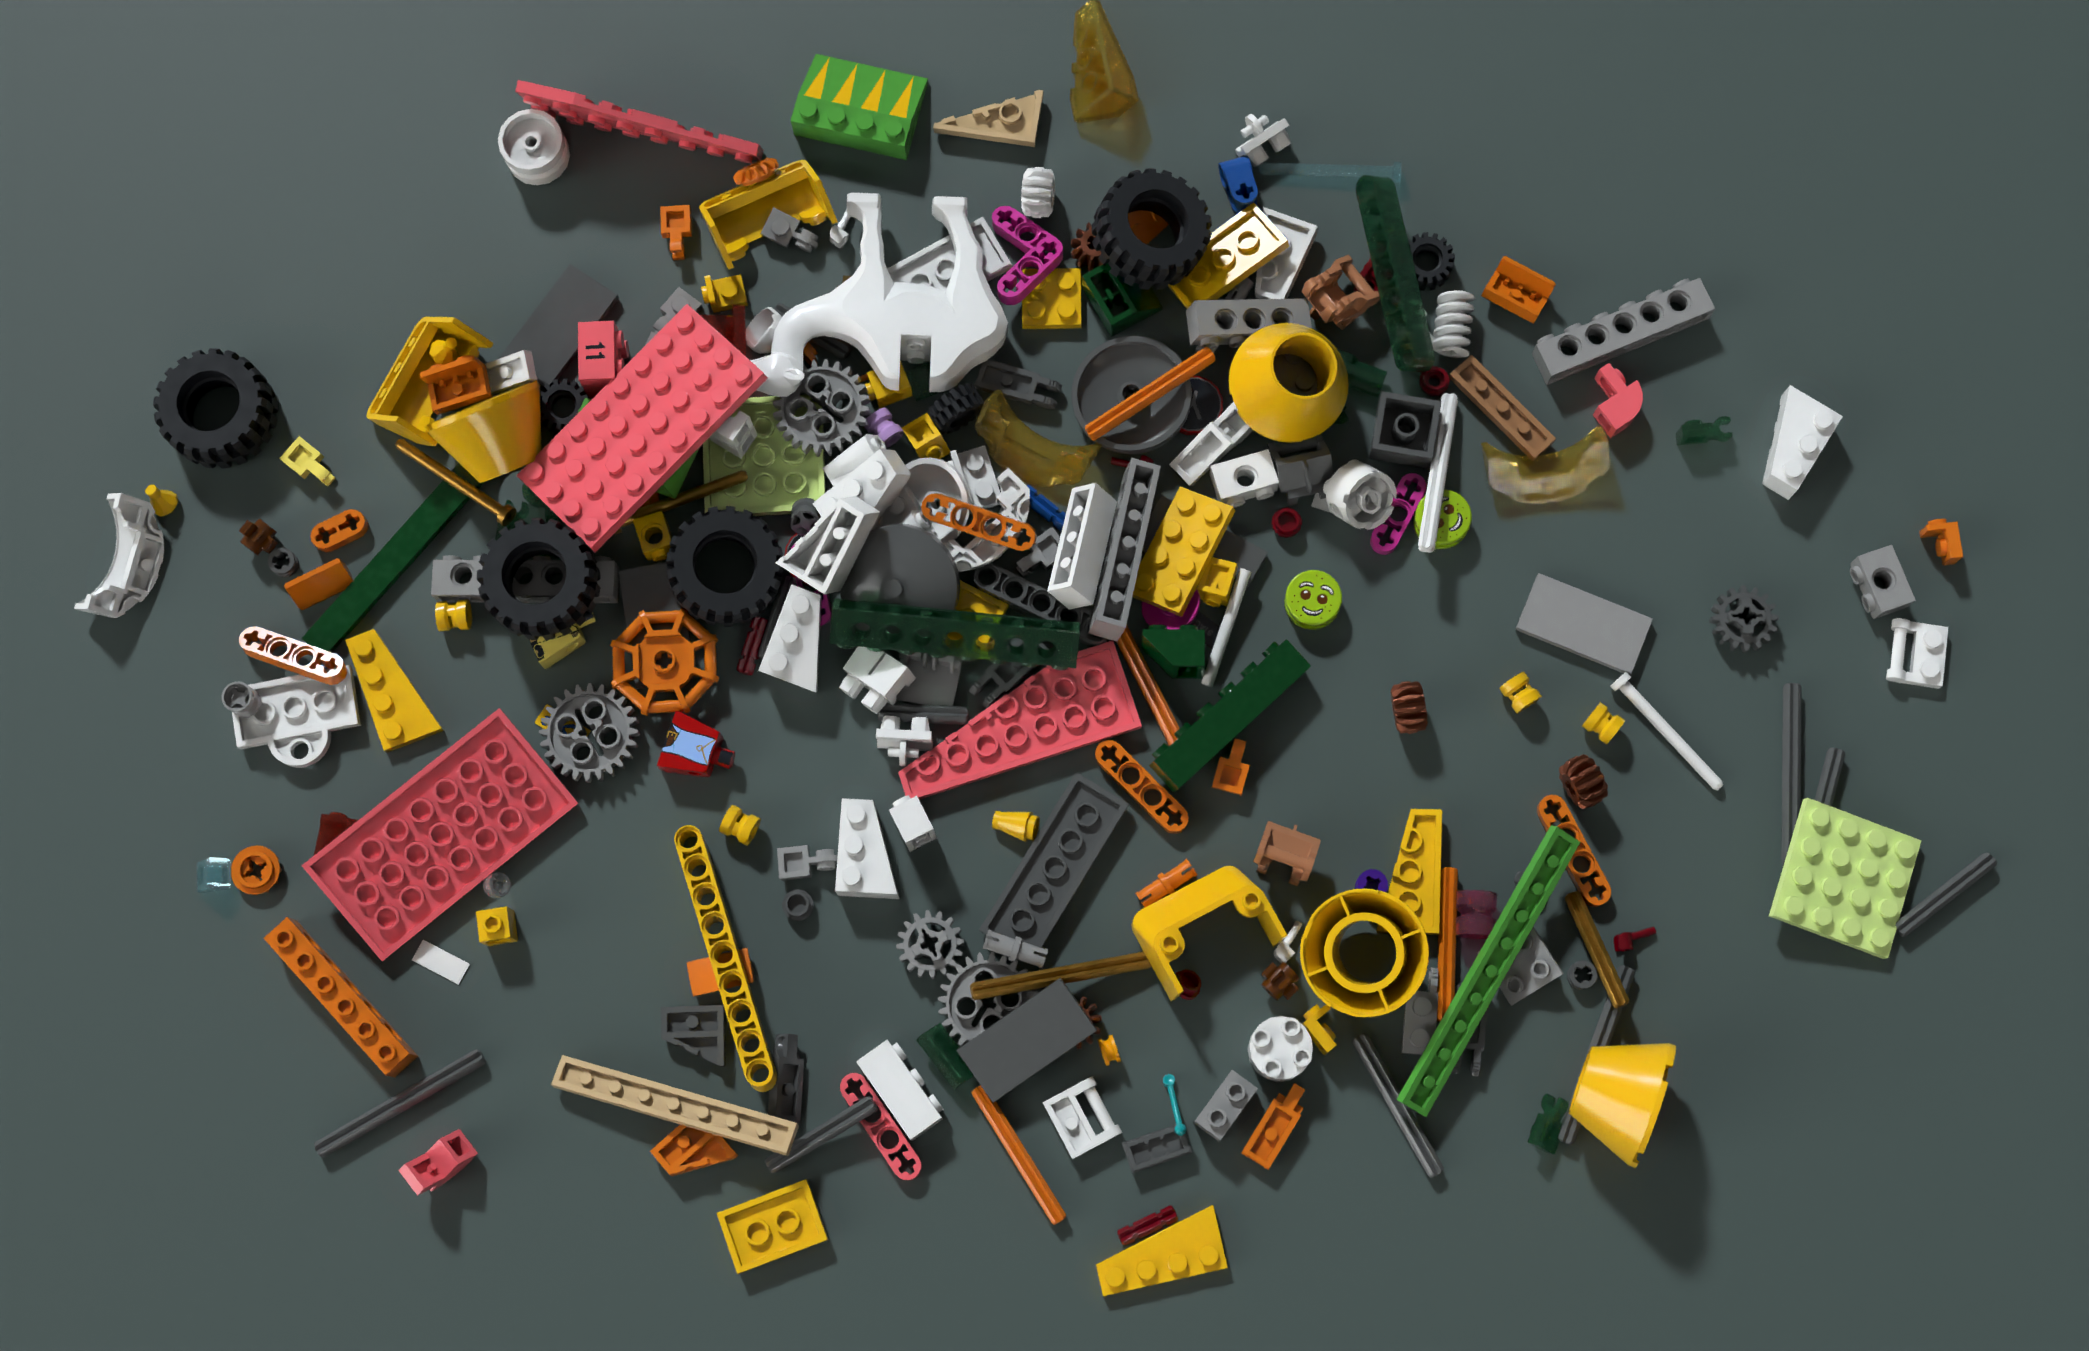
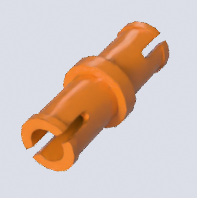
M1187 858L1167 873L1163 874L1161 872L1158 874V879L1135 893L1139 900L1151 894L1150 897L1141 902L1144 908L1159 901L1166 895L1174 893L1175 889L1194 876H1197L1194 868L1181 874L1192 866Z

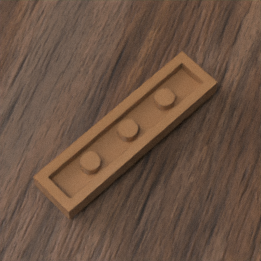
M1470 355L1450 373L1449 379L1532 461L1538 458L1555 442L1556 438L1473 355Z

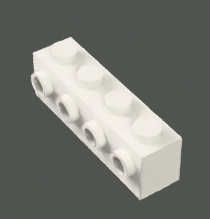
M1097 483L1072 488L1047 590L1069 610L1094 604L1117 501Z

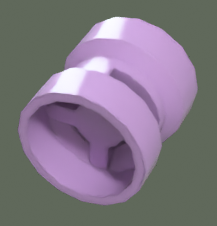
M886 407L875 411L866 418L868 426H864L868 433L878 435L885 443L886 448L896 443L904 434L900 425L892 421V414Z

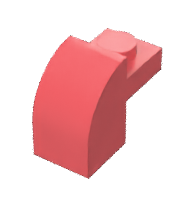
M1608 363L1599 369L1594 379L1609 399L1597 407L1593 416L1611 439L1633 422L1641 409L1643 392L1637 380L1627 386L1621 371L1617 368L1614 369Z
M458 1129L440 1138L425 1154L405 1163L398 1171L418 1196L427 1190L432 1192L445 1184L465 1168L478 1152L462 1131Z

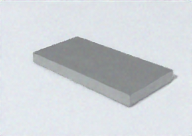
M1538 573L1515 630L1623 674L1627 672L1631 675L1653 618Z

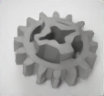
M926 910L925 918L922 919L917 913L913 914L915 922L911 924L905 921L904 925L908 930L906 933L898 932L897 934L898 937L904 940L903 943L896 945L897 950L905 952L899 957L900 961L906 962L909 960L910 963L907 966V970L911 972L918 968V977L920 978L923 977L925 971L929 972L931 979H935L936 971L939 970L946 976L947 970L945 967L950 965L956 968L957 964L953 960L954 957L963 956V952L957 949V946L964 945V939L956 938L961 932L960 927L952 929L953 918L950 917L943 921V913L940 911L935 918L931 916L929 910ZM927 925H938L945 930L935 932L929 930ZM917 930L919 933L917 942L910 948L911 937ZM925 932L932 941H939L935 944L937 957L928 948L922 949L926 945ZM951 941L950 952L944 959L942 956L944 946ZM921 957L932 959L934 965H925L915 959Z

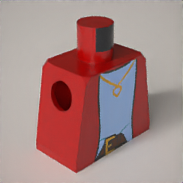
M675 711L657 766L664 772L710 777L714 765L727 769L732 767L735 751L721 747L723 736L719 731L682 712Z

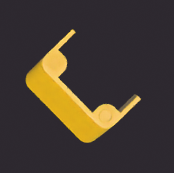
M799 160L776 169L775 174L763 181L749 186H737L704 201L699 206L728 270L734 268L732 261L739 260L746 255L745 251L749 248L748 243L763 237L760 233L773 207L798 220H802L803 223H810L811 226L826 221V217H828L832 224L838 222L820 178L806 160Z
M423 317L414 327L368 408L366 417L377 425L416 444L436 447L438 442L426 432L424 427L435 420L431 418L433 411L428 384L420 378V372L429 370L431 366L436 365L429 354L431 344L438 339L453 337L457 341L458 357L473 355L478 358V349L491 348L493 342L455 317Z
M1224 866L1141 909L1132 920V931L1170 1001L1177 999L1184 991L1169 965L1170 962L1180 957L1185 948L1184 939L1179 931L1180 927L1232 901L1236 910L1242 916L1248 918L1257 917L1273 947L1281 943L1288 936L1264 892L1234 866Z

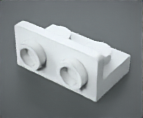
M985 445L958 454L956 450L950 451L951 461H948V463L955 467L964 478L969 491L970 504L984 509L1000 505L997 502L1000 490Z

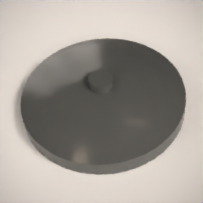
M1142 336L1119 337L1096 347L1084 358L1077 369L1071 391L1073 410L1084 433L1087 435L1085 431L1087 424L1180 364L1182 360L1163 343ZM1190 379L1093 442L1107 450L1122 454H1140L1163 446L1181 430L1188 418L1192 403Z
M909 524L884 525L870 531L840 591L843 607L851 621L868 637L891 646L915 645L936 635L952 618L960 596L959 572L953 556L947 547L930 532Z

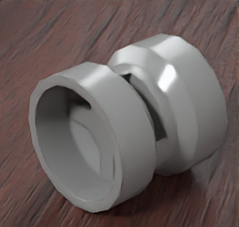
M232 682L222 692L223 705L240 717H250L260 708L261 698L259 693L243 682Z

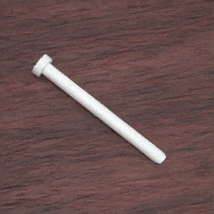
M1627 672L1610 685L1614 691L1619 689L1712 789L1718 791L1723 786L1722 780L1628 681L1631 676Z

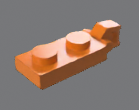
M1294 1083L1286 1097L1279 1093L1276 1099H1273L1241 1152L1243 1155L1269 1170L1301 1117L1300 1113L1303 1107L1297 1103L1305 1092L1304 1088Z

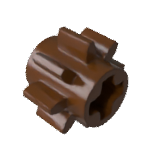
M258 519L254 524L247 520L239 529V532L244 535L240 543L257 556L262 550L270 554L278 544L273 539L277 532L261 519Z
M1272 962L1261 974L1265 978L1261 986L1276 1001L1282 996L1289 1000L1299 989L1295 983L1300 978L1284 962L1278 967Z

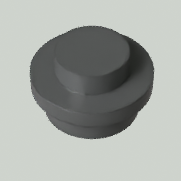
M800 889L787 893L782 902L785 915L795 921H801L809 917L814 907L812 897L806 891Z

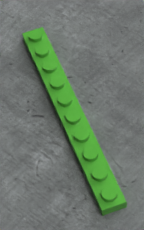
M1553 825L1549 827L1396 1099L1427 1117L1580 844V841L1559 827Z

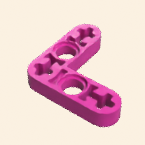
M1001 206L992 213L993 230L1024 252L1025 255L1000 278L997 284V294L1003 304L1016 305L1063 260V246L1056 237L1010 206ZM1024 232H1031L1035 235V238L1031 241L1021 240L1020 235ZM1029 266L1039 270L1037 274L1027 276L1022 271Z

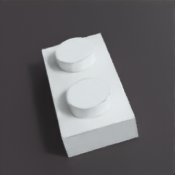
M522 350L485 364L492 395L537 380L532 351Z

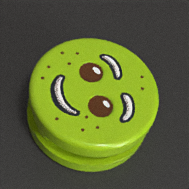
M1444 489L1436 549H1448L1459 544L1466 536L1471 525L1472 513L1469 504L1460 494L1451 490ZM1426 495L1419 502L1413 517V526L1418 538Z
M1308 570L1295 576L1289 583L1284 598V606L1288 617L1299 627L1308 630L1321 629L1331 624L1337 617L1342 604V592L1337 581L1331 575L1319 570Z

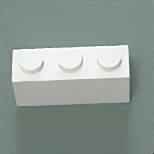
M885 1040L856 1062L909 1139L913 1141L943 1120L939 1112L944 1109L934 1094L929 1097L925 1094L921 1086L926 1083L915 1068L909 1071L903 1061L908 1057L899 1044L896 1042L894 1045H891L888 1040Z

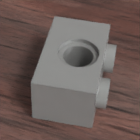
M1892 545L1857 556L1850 563V576L1853 582L1859 585L1863 594L1861 597L1863 607L1868 613H1871L1873 619L1905 609L1916 601ZM1874 577L1881 578L1884 581L1885 589L1878 588L1875 585Z
M1231 1070L1194 1121V1124L1219 1142L1258 1088L1234 1070Z

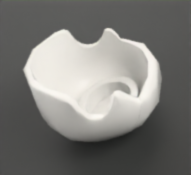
M772 307L763 309L753 318L743 334V338L747 342L746 344L759 354L771 352L774 332L782 316Z

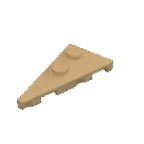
M1043 90L1034 91V95L1017 100L1013 97L1001 104L994 103L974 109L971 114L958 118L954 116L944 118L942 121L934 123V133L1035 147L1044 92Z

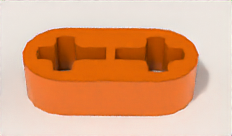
M346 510L317 524L311 531V542L323 552L334 551L364 536L368 530V520L358 510ZM351 518L359 521L356 523L357 529L355 530L348 527ZM325 531L332 534L329 536L330 542L327 544L321 540L323 538L322 533Z

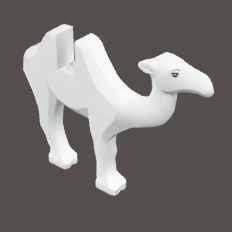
M877 193L847 194L846 205L848 215L858 219L863 224V236L860 244L861 264L853 276L832 292L796 305L783 315L774 332L771 354L759 359L750 360L768 377L757 391L777 397H787L795 392L805 376L803 373L804 347L812 338L819 336L838 338L856 347L873 368L881 383L890 390L899 391L900 358L912 364H921L924 361H929V392L950 390L972 368L991 358L1004 344L1008 332V321L1002 306L992 293L982 271V248L977 242L968 221L967 198L936 196L932 200V215L947 228L956 255L955 267L947 290H941L923 284L892 281L884 262V244L881 235V195Z

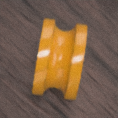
M1109 1035L1107 1040L1097 1039L1106 1066L1110 1065L1112 1060L1121 1061L1113 1035Z

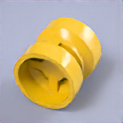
M468 599L458 600L456 603L451 604L448 601L436 602L435 619L438 631H449L455 627H458L460 630L471 629L472 610Z
M1525 671L1517 674L1499 688L1501 693L1512 701L1511 707L1516 714L1525 710L1542 697L1539 691L1532 688L1529 684L1530 679Z
M1600 702L1583 723L1582 727L1588 732L1594 731L1598 733L1599 740L1607 745L1624 724L1625 720L1619 715L1612 716L1608 711V707Z
M732 805L721 822L719 832L726 836L733 835L737 837L738 842L748 846L759 828L761 818L753 814L746 815L741 808Z

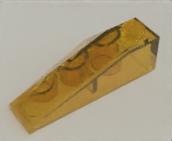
M1089 0L1075 12L1073 46L1077 47L1076 62L1072 63L1071 73L1075 74V87L1070 89V102L1074 122L1076 123L1120 117L1139 101L1134 76L1099 0Z

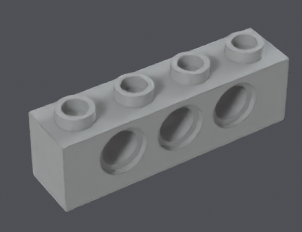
M1307 298L1195 300L1186 310L1190 345H1201V348H1214L1229 344L1231 348H1239L1253 333L1266 326L1275 324L1273 320L1279 323H1294L1312 328ZM1245 320L1249 321L1254 329L1248 327ZM1217 321L1222 322L1226 329L1219 327Z

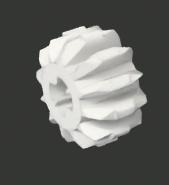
M1044 167L1028 168L1023 174L1021 208L1025 216L1041 218L1049 217L1052 213L1055 196V177L1051 169H1044Z

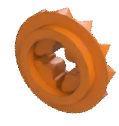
M775 158L759 160L738 170L733 179L736 185H753L775 174L779 164Z
M256 845L243 849L236 855L231 865L233 883L239 890L247 894L257 895L269 892L270 888L278 883V877L282 871L279 858L273 851L264 846ZM252 862L259 866L266 865L260 871L262 880L254 875L248 876L253 871Z

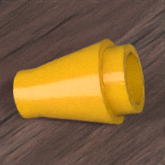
M995 811L992 820L993 829L1000 830L1024 842L1035 840L1040 824L1039 816L1033 815V812Z

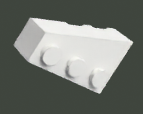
M1791 385L1782 394L1780 399V409L1777 421L1775 422L1774 437L1769 450L1762 485L1787 500L1799 489L1843 417Z
M879 449L817 499L813 505L822 517L840 498L856 496L880 511L871 529L874 530L880 524L879 520L888 506L893 504L907 483L911 473L895 450Z
M856 496L840 498L814 524L815 526L804 537H801L795 543V546L785 556H782L776 564L823 594L841 591L880 511Z
M791 584L758 671L810 691H818L822 595Z
M842 798L835 892L838 896L900 899L873 800Z

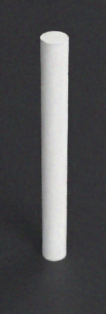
M1240 568L1201 682L1203 685L1213 687L1251 575L1249 570Z

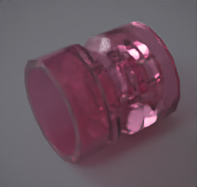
M1462 890L1456 892V910L1460 912V916L1455 919L1456 937L1468 939L1488 938L1497 922L1492 917V913L1497 911L1496 892L1484 890Z

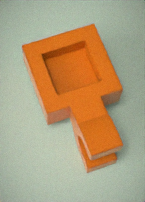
M690 205L661 206L662 238H670V253H672L673 260H685L683 237H692Z
M1235 738L1229 759L1219 758L1211 788L1242 795L1250 766L1241 763L1247 741Z

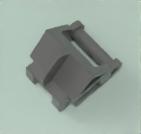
M1322 434L1302 442H1285L1276 445L1274 442L1267 443V448L1269 449L1279 480L1280 492H1286L1288 506L1297 505L1299 497L1319 493L1320 499L1326 498L1323 486L1334 474L1331 453L1325 441H1323ZM1314 448L1317 449V451L1280 458V456L1286 454L1296 453Z

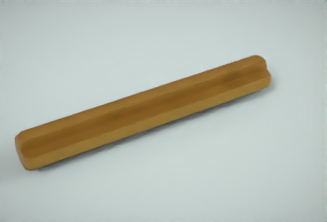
M1574 891L1567 894L1565 901L1613 1007L1620 1008L1627 1005L1629 998L1581 893Z

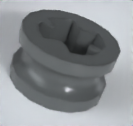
M277 548L268 557L269 568L280 577L292 576L298 569V558L287 548ZM285 556H287L286 559L289 560L290 563L288 566L283 565L281 568L277 564L278 559L283 560Z
M1580 960L1569 967L1567 980L1573 988L1585 990L1596 982L1597 970L1591 962ZM1586 968L1589 971L1586 975L1590 976L1589 981L1583 980L1579 983L1575 979L1578 975H1574L1575 969L1581 970Z

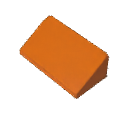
M336 558L285 583L284 587L298 608L305 610L344 591L354 579L347 565L339 558Z
M748 947L739 949L748 982L752 983L754 982L755 975ZM730 951L720 954L718 962L722 964L729 962L732 959L733 953ZM709 957L687 962L693 996L719 991ZM733 980L727 985L726 989L740 986L742 983L739 980Z

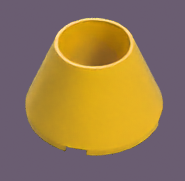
M1294 323L1269 325L1249 336L1233 357L1228 380L1230 395L1232 394L1233 401L1238 409L1237 413L1242 420L1258 434L1271 440L1287 443L1302 442L1326 431L1340 416L1347 400L1349 386L1345 363L1332 342L1318 331ZM1281 354H1293L1306 360L1316 374L1318 383L1317 393L1311 396H1300L1286 390L1276 378L1273 365L1274 357Z
M538 380L532 383L529 382L459 412L445 416L424 427L426 432L479 483L491 480L534 462L536 455L541 451L540 384Z
M1353 889L1332 896L1312 914L1301 939L1300 960L1309 986L1325 1004L1350 1016L1375 1017L1398 1009L1417 992L1427 972L1429 945L1421 921L1403 901L1380 890ZM1359 921H1371L1381 925L1390 933L1396 947L1395 964L1391 972L1381 981L1366 982L1359 980L1345 969L1341 961V939L1347 929Z
M1660 1043L1593 1046L1590 1048L1574 1091L1569 1114L1630 1167H1637L1639 1164L1637 1160L1638 1154H1644L1668 1086V1082H1666L1668 1069L1673 1067L1676 1045Z

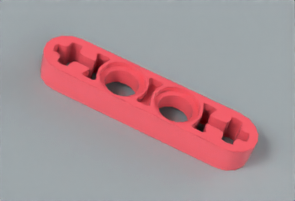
M858 1073L846 1075L840 1083V1091L848 1105L852 1106L855 1102L860 1101L856 1094L847 1093L846 1090L850 1087L848 1082L851 1079L855 1082L861 1080L863 1085L860 1086V1091L864 1097L871 1093L872 1099L881 1110V1116L878 1121L870 1123L863 1119L860 1122L893 1172L905 1181L917 1178L922 1170V1162L874 1089L863 1075ZM894 1131L898 1134L899 1142L895 1148L886 1149L882 1146L881 1137L884 1132ZM904 1145L908 1148V1151L902 1152L905 1158L909 1161L914 1159L916 1162L913 1165L914 1173L911 1175L908 1172H900L899 1168L902 1167V1162L897 1156L893 1161L889 1157V1155L899 1152Z

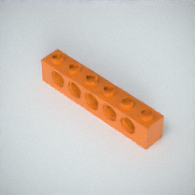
M286 917L263 938L386 1076L395 1078L418 1057L413 1049L298 921Z

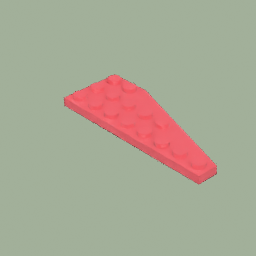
M517 81L515 92L523 98L524 103L531 105V109L545 111L554 118H556V115L566 117V121L571 124L583 126L584 122L593 123L594 128L611 132L612 128L623 130V135L632 138H639L640 134L651 137V141L667 145L668 141L679 143L678 147L686 150L695 151L696 147L707 149L706 153L717 157H724V153L735 155V160L749 164L752 163V160L759 161L762 159L764 150L757 143L725 134H719L717 139L713 137V133L700 127L693 126V128H690V131L685 130V127L679 125L678 121L630 108L627 109V113H624L621 107L611 102L602 100L599 102V105H596L593 101L586 99V95L526 81Z
M1112 640L1054 659L1044 669L1026 679L1015 690L1004 695L968 721V724L950 734L932 750L925 752L898 772L905 796L909 795L910 798L917 796L920 800L1141 729L1142 724L1114 641Z

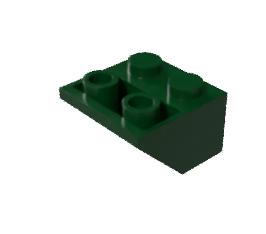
M1106 264L1082 275V289L1112 337L1161 311L1163 307L1151 287L1149 290L1140 289L1137 283H1134L1132 286L1124 283L1125 279L1120 275L1117 277L1113 276L1109 272L1111 267Z
M1150 625L1149 629H1143L1142 650L1172 679H1203L1205 668V630L1198 629L1196 625H1182L1179 629H1167L1165 625Z

